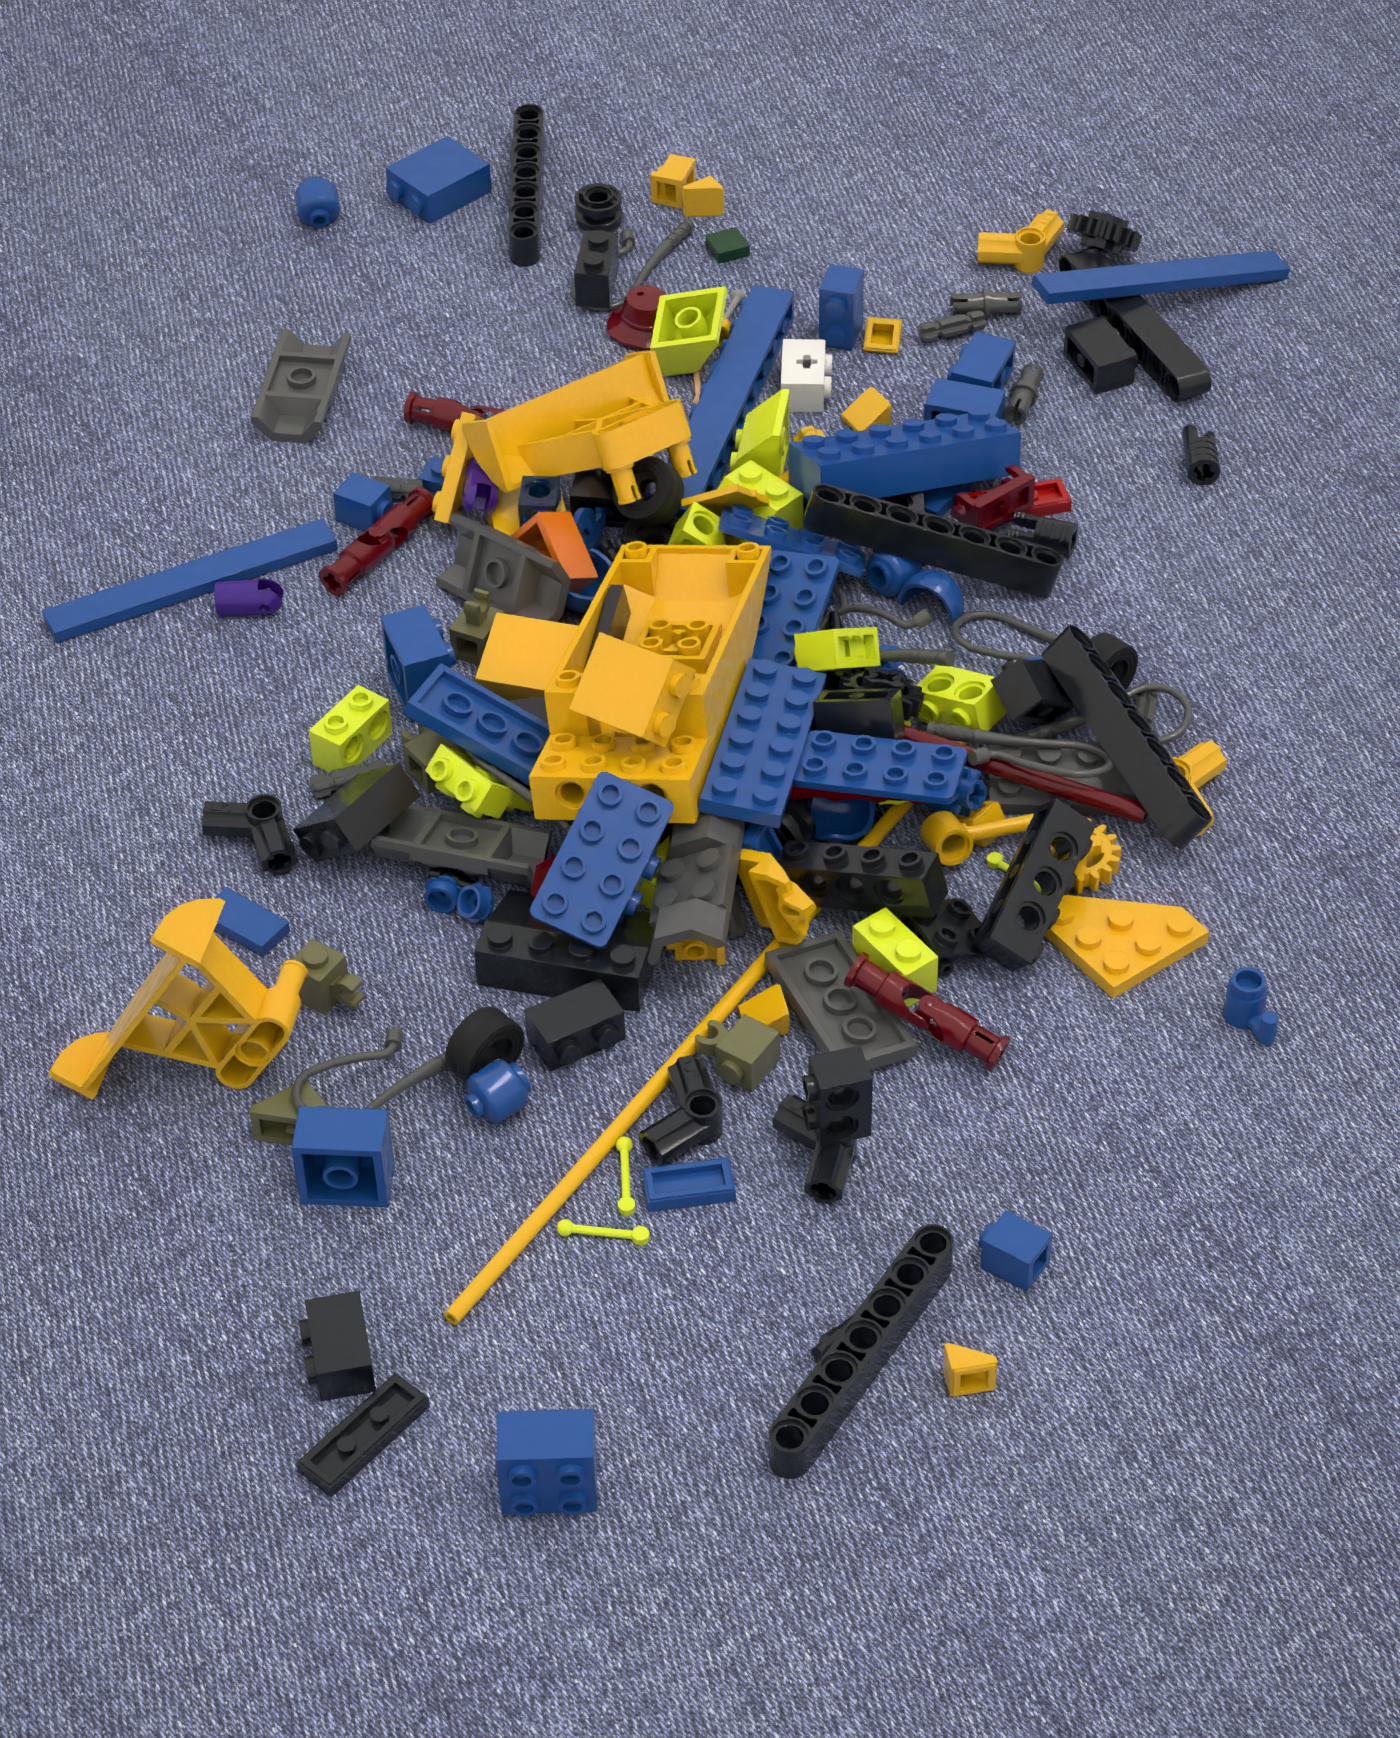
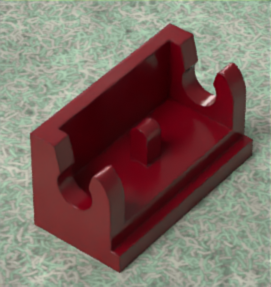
M1010 465L1005 468V471L1012 475L1014 479L1006 477L1001 480L1000 485L985 491L974 499L964 492L954 495V498L963 505L951 507V516L958 522L990 530L1012 518L1015 511L1022 512L1033 506L1035 476L1031 473H1025L1016 465Z

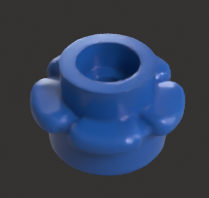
M431 877L424 885L426 889L424 900L426 905L433 911L449 913L457 906V897L462 888L452 877Z
M481 883L467 885L458 894L457 910L462 917L467 918L471 923L477 924L481 920H486L494 909L495 901L492 890Z

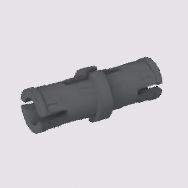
M982 289L981 293H951L950 306H953V308H950V313L952 316L978 310L983 311L985 317H990L991 314H1021L1022 301H1019V299L1022 298V294L1020 291L991 293L989 289Z
M1033 363L1023 366L1019 380L1012 385L1010 390L1011 399L1004 411L1005 419L1011 424L1016 414H1018L1015 425L1024 423L1030 406L1036 403L1039 394L1038 387L1044 377L1043 369L1037 364L1033 373H1030Z

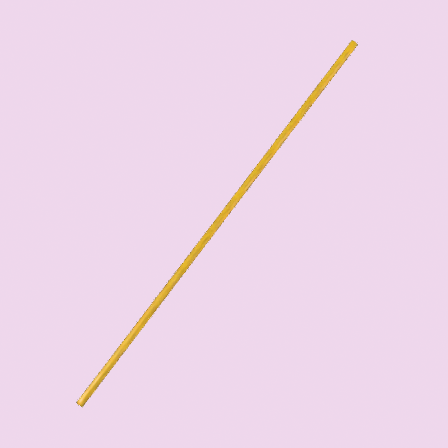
M892 804L856 846H878L914 804ZM816 907L817 909L807 918L808 923H810L823 908ZM775 938L449 1306L444 1312V1317L448 1322L453 1325H458L610 1152L616 1145L617 1140L624 1136L670 1083L667 1073L668 1067L673 1065L680 1057L695 1055L697 1052L695 1049L696 1035L699 1034L709 1039L708 1022L715 1020L723 1023L766 974L768 969L764 965L765 952L791 944L778 942Z

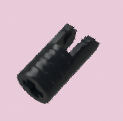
M1188 424L1182 430L1188 478L1196 485L1211 484L1220 475L1214 432L1207 431L1203 437H1198L1196 426Z
M1018 511L1013 513L1011 521L1015 525L1035 531L1033 534L1009 530L1007 536L1049 547L1062 555L1071 556L1073 554L1078 537L1077 523Z

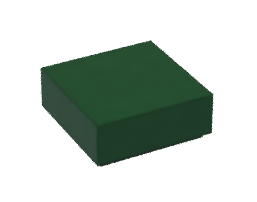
M737 227L705 235L706 246L718 263L750 255V245Z

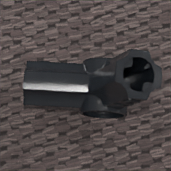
M260 794L252 797L247 803L205 801L202 821L204 836L249 837L255 845L263 871L270 872L274 876L288 873L289 869L297 864V856L283 818L282 805L277 797L269 794Z
M693 1055L678 1058L667 1070L679 1108L639 1132L640 1143L646 1155L655 1164L660 1163L663 1165L695 1144L710 1145L715 1143L723 1133L722 1098L713 1088L704 1060L697 1059Z
M787 1095L779 1103L777 1112L773 1117V1128L814 1150L804 1185V1192L813 1197L815 1202L831 1205L835 1200H842L851 1165L854 1164L857 1158V1139L820 1147L815 1131H808L804 1123L802 1105L808 1104V1102L796 1095Z

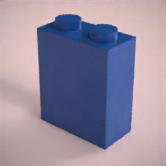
M449 136L386 167V190L391 199L399 202L414 215L419 216L429 224L492 192L490 164Z

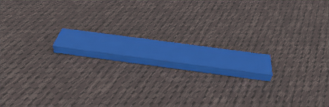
M1274 250L1034 274L1031 285L1046 304H1057L1284 280L1288 278L1290 268Z
M321 518L42 610L43 618L53 638L58 643L215 591L217 582L248 580L338 550L337 539L324 519Z

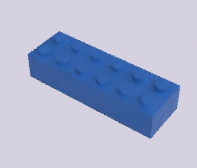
M973 408L968 410V414L942 413L936 415L935 419L932 420L906 419L901 425L895 426L875 424L865 431L839 430L836 432V435L828 437L808 435L803 437L802 441L789 443V485L802 492L803 496L807 499H810L814 486L818 484H828L874 498H884L1012 476L1005 471V468L1010 465H1016L1020 468L1021 432L1007 424L1006 420L999 419L991 414L988 409Z

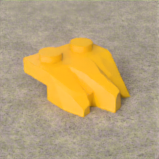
M741 849L738 874L759 926L771 928L778 942L798 945L806 938L809 928L807 918L817 909L815 903L796 883L789 879L785 870L771 853Z

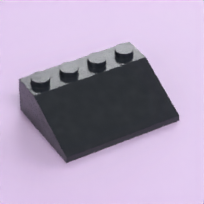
M510 890L486 919L474 950L477 985L553 998L601 978L622 1009L640 1012L655 965H650L647 961L653 930L649 925L650 912L637 910L633 918L627 915L622 926H616L608 944L602 949L590 946L533 919L530 915V907L535 898L528 892Z

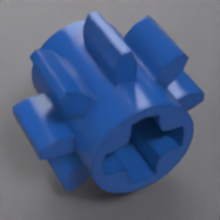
M964 767L954 801L951 804H942L941 809L965 817H969L970 810L979 809L983 805L987 794L985 783L979 781L981 772Z

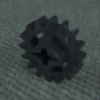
M1092 210L1089 211L1088 217L1081 214H1071L1066 229L1069 233L1081 237V245L1096 247L1100 252L1119 255L1121 249L1133 252L1138 251L1142 238L1139 232L1127 228L1129 221L1120 219L1112 214Z
M875 666L866 667L864 671L857 668H852V672L844 671L838 685V690L901 688L905 721H909L910 716L918 717L925 695L921 693L922 688L920 686H913L914 681L910 679L905 680V676L902 673L878 669Z

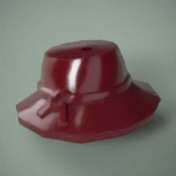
M650 285L636 286L629 290L623 305L613 310L606 322L610 338L626 347L649 351L659 298L662 295H666V293L658 287Z

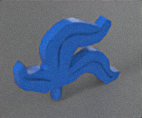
M580 507L573 516L580 535L583 532L585 533V536L581 537L586 549L592 547L598 550V539L601 537L606 523L605 510L602 507H595V515L592 508Z

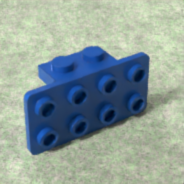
M732 504V507L723 506L718 530L757 543L759 546H771V550L834 556L839 560V571L856 577L863 576L865 552L860 550L861 547L859 545L842 540L835 542L824 538L825 535L812 532L806 527L803 531L790 527L788 521L777 516H768L766 519L754 515V511L744 505Z
M772 550L752 658L758 660L767 659L777 664L797 668V662L794 657V634L818 630L840 569L837 557Z
M814 730L808 733L793 785L801 788L947 805L951 804L955 799L967 760V751L963 747L948 744L939 745L913 742L905 739L895 740L869 735L834 733L827 730Z
M600 772L530 907L531 917L597 949L606 947L616 926H622L627 915L632 918L635 916L643 899V894L639 893L640 887L644 879L652 881L659 868L661 858L656 856L658 841L673 813L674 807L672 802L609 772Z

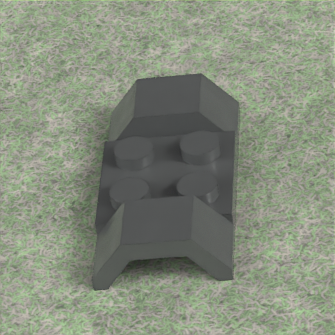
M282 329L251 414V423L271 441L307 443L322 428L327 411L331 409L345 367L344 360L351 342V334L344 333L332 346L304 344L292 331Z
M451 513L450 521L460 533L454 563L437 577L436 585L468 601H474L473 590L475 588L488 591L491 595L490 606L503 610L504 614L557 622L563 616L571 579L558 561L538 552L537 548L489 525H481L458 513Z
M411 804L392 821L390 830L385 837L376 835L371 839V847L379 858L415 865L417 862H422L429 867H448L462 870L470 875H488L490 872L493 880L532 887L536 865L547 859L552 839V830L484 817L477 818L473 815Z
M700 812L695 824H673L666 859L659 865L649 925L653 929L647 957L650 965L659 963L663 946L681 941L696 939L717 948L726 946L746 824L744 821Z

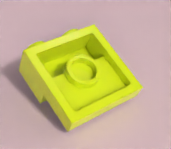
M440 744L425 769V772L434 781H437L435 787L438 790L462 801L460 807L477 818H481L485 814L500 819L504 810L513 812L515 808L530 813L533 810V806L476 765L468 757L467 752Z

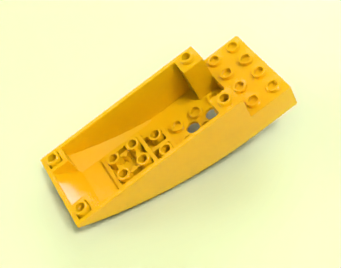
M634 541L621 546L544 691L550 736L529 775L535 819L575 820L597 775L600 772H609L671 801L674 808L668 823H696L700 814L698 811L699 799L748 660L753 655L772 552L771 546H759L754 542H745L739 545H647L641 541ZM610 585L624 586L631 611L623 641L671 658L696 670L691 690L684 700L676 720L675 730L670 735L666 747L569 709L585 670L587 657Z

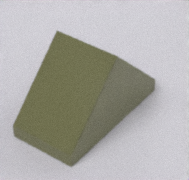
M307 1080L301 1089L303 1103L308 1107L327 1106ZM293 1085L252 1105L249 1113L254 1140L292 1146L299 1111L295 1107L292 1098Z

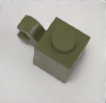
M475 588L473 590L474 601L466 600L464 602V609L449 628V635L456 659L480 665L496 612L504 613V611L490 606V592Z
M418 723L419 735H411L406 729L401 730L406 773L430 794L437 790L435 787L437 781H434L425 772V769L440 744L464 752L467 750Z
M311 939L292 959L304 964L308 970L307 977L304 979L299 993L301 1004L326 1015L338 1001L349 1008L355 1009L365 998L364 994L356 991L363 984V980L352 973H348L346 955Z
M746 1014L730 1030L725 1028L722 1023L710 1020L708 1022V1035L714 1038L708 1039L699 1034L695 1037V1049L699 1053L706 1056L716 1055V1075L722 1077L727 1083L738 1085L751 1093L780 1060V1031Z

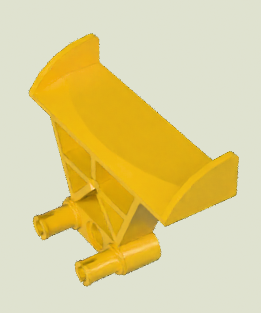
M655 350L630 352L624 356L625 360L506 411L484 420L463 423L462 430L481 469L504 493H508L538 479L603 467L606 473L611 474L619 505L629 504L642 498L632 470V466L635 465L634 462L667 448L672 467L677 470L681 478L696 474L697 469L695 468L688 445L692 435L681 399L669 400Z
M220 898L197 899L179 905L162 919L150 938L153 945L167 953L145 979L111 1031L93 1033L74 1041L60 1053L50 1068L48 1075L59 1083L93 1100L97 1095L112 1057L120 1047L215 1068L216 1077L224 1085L235 1089L247 1088L289 1040L302 1006L299 993L304 979L307 977L308 970L299 961L286 960L280 967V973L275 986L267 989L213 933L226 901ZM186 963L197 968L208 979L203 988L199 987L198 983L179 974ZM155 1004L178 1016V1018L172 1020L147 1013ZM226 1024L238 1025L231 1033Z

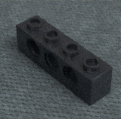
M1057 798L1037 807L974 938L972 946L1010 971L1034 964L1044 949V944L1041 942L1046 931L1055 924L1060 915L1058 905L1063 895L1070 891L1076 881L1077 875L1074 871L1079 861L1088 854L1092 847L1093 841L1090 837L1096 824ZM1051 846L1057 853V859L1052 855ZM1034 880L1040 885L1041 894L1036 890ZM1018 914L1022 917L1024 921V929L1020 926L1018 922Z
M788 840L776 859L785 870L789 879L801 888L815 903L816 907L876 913L886 907L894 915L934 918L949 892L937 852Z

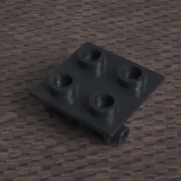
M944 899L934 918L900 915L901 922L938 956V973L941 976H946L953 971V962L956 957H989L972 946L982 923L964 899Z

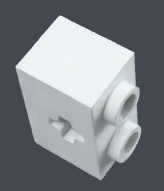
M783 339L781 389H789V412H824V398H831L832 354H825V340Z

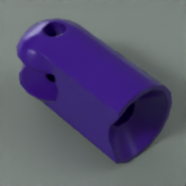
M473 457L467 463L463 505L469 515L473 508L483 510L484 518L491 516L497 508L500 488L489 479L475 457Z
M272 579L217 582L214 591L216 612L219 617L273 614L282 606L281 599L284 595V590L279 583Z

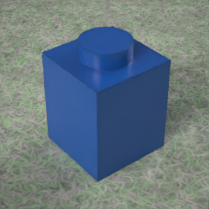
M352 472L333 492L336 521L362 531L370 528L394 506L390 485Z
M1005 1210L995 1224H987L981 1233L978 1241V1246L982 1248L980 1268L1027 1292L1050 1262L1053 1234Z

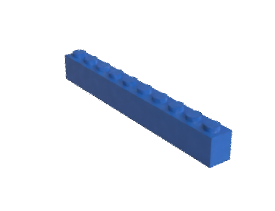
M753 285L748 298L742 299L739 317L732 320L730 336L728 340L724 339L722 341L720 357L718 361L714 360L712 362L709 381L702 383L698 404H693L690 410L688 425L692 436H690L691 440L688 441V445L697 473L682 478L684 498L717 490L731 459V453L735 450L737 429H743L746 414L753 410L783 345V339L786 338L793 323L794 291ZM668 458V464L672 466L670 459ZM681 506L675 516L680 519L687 508Z

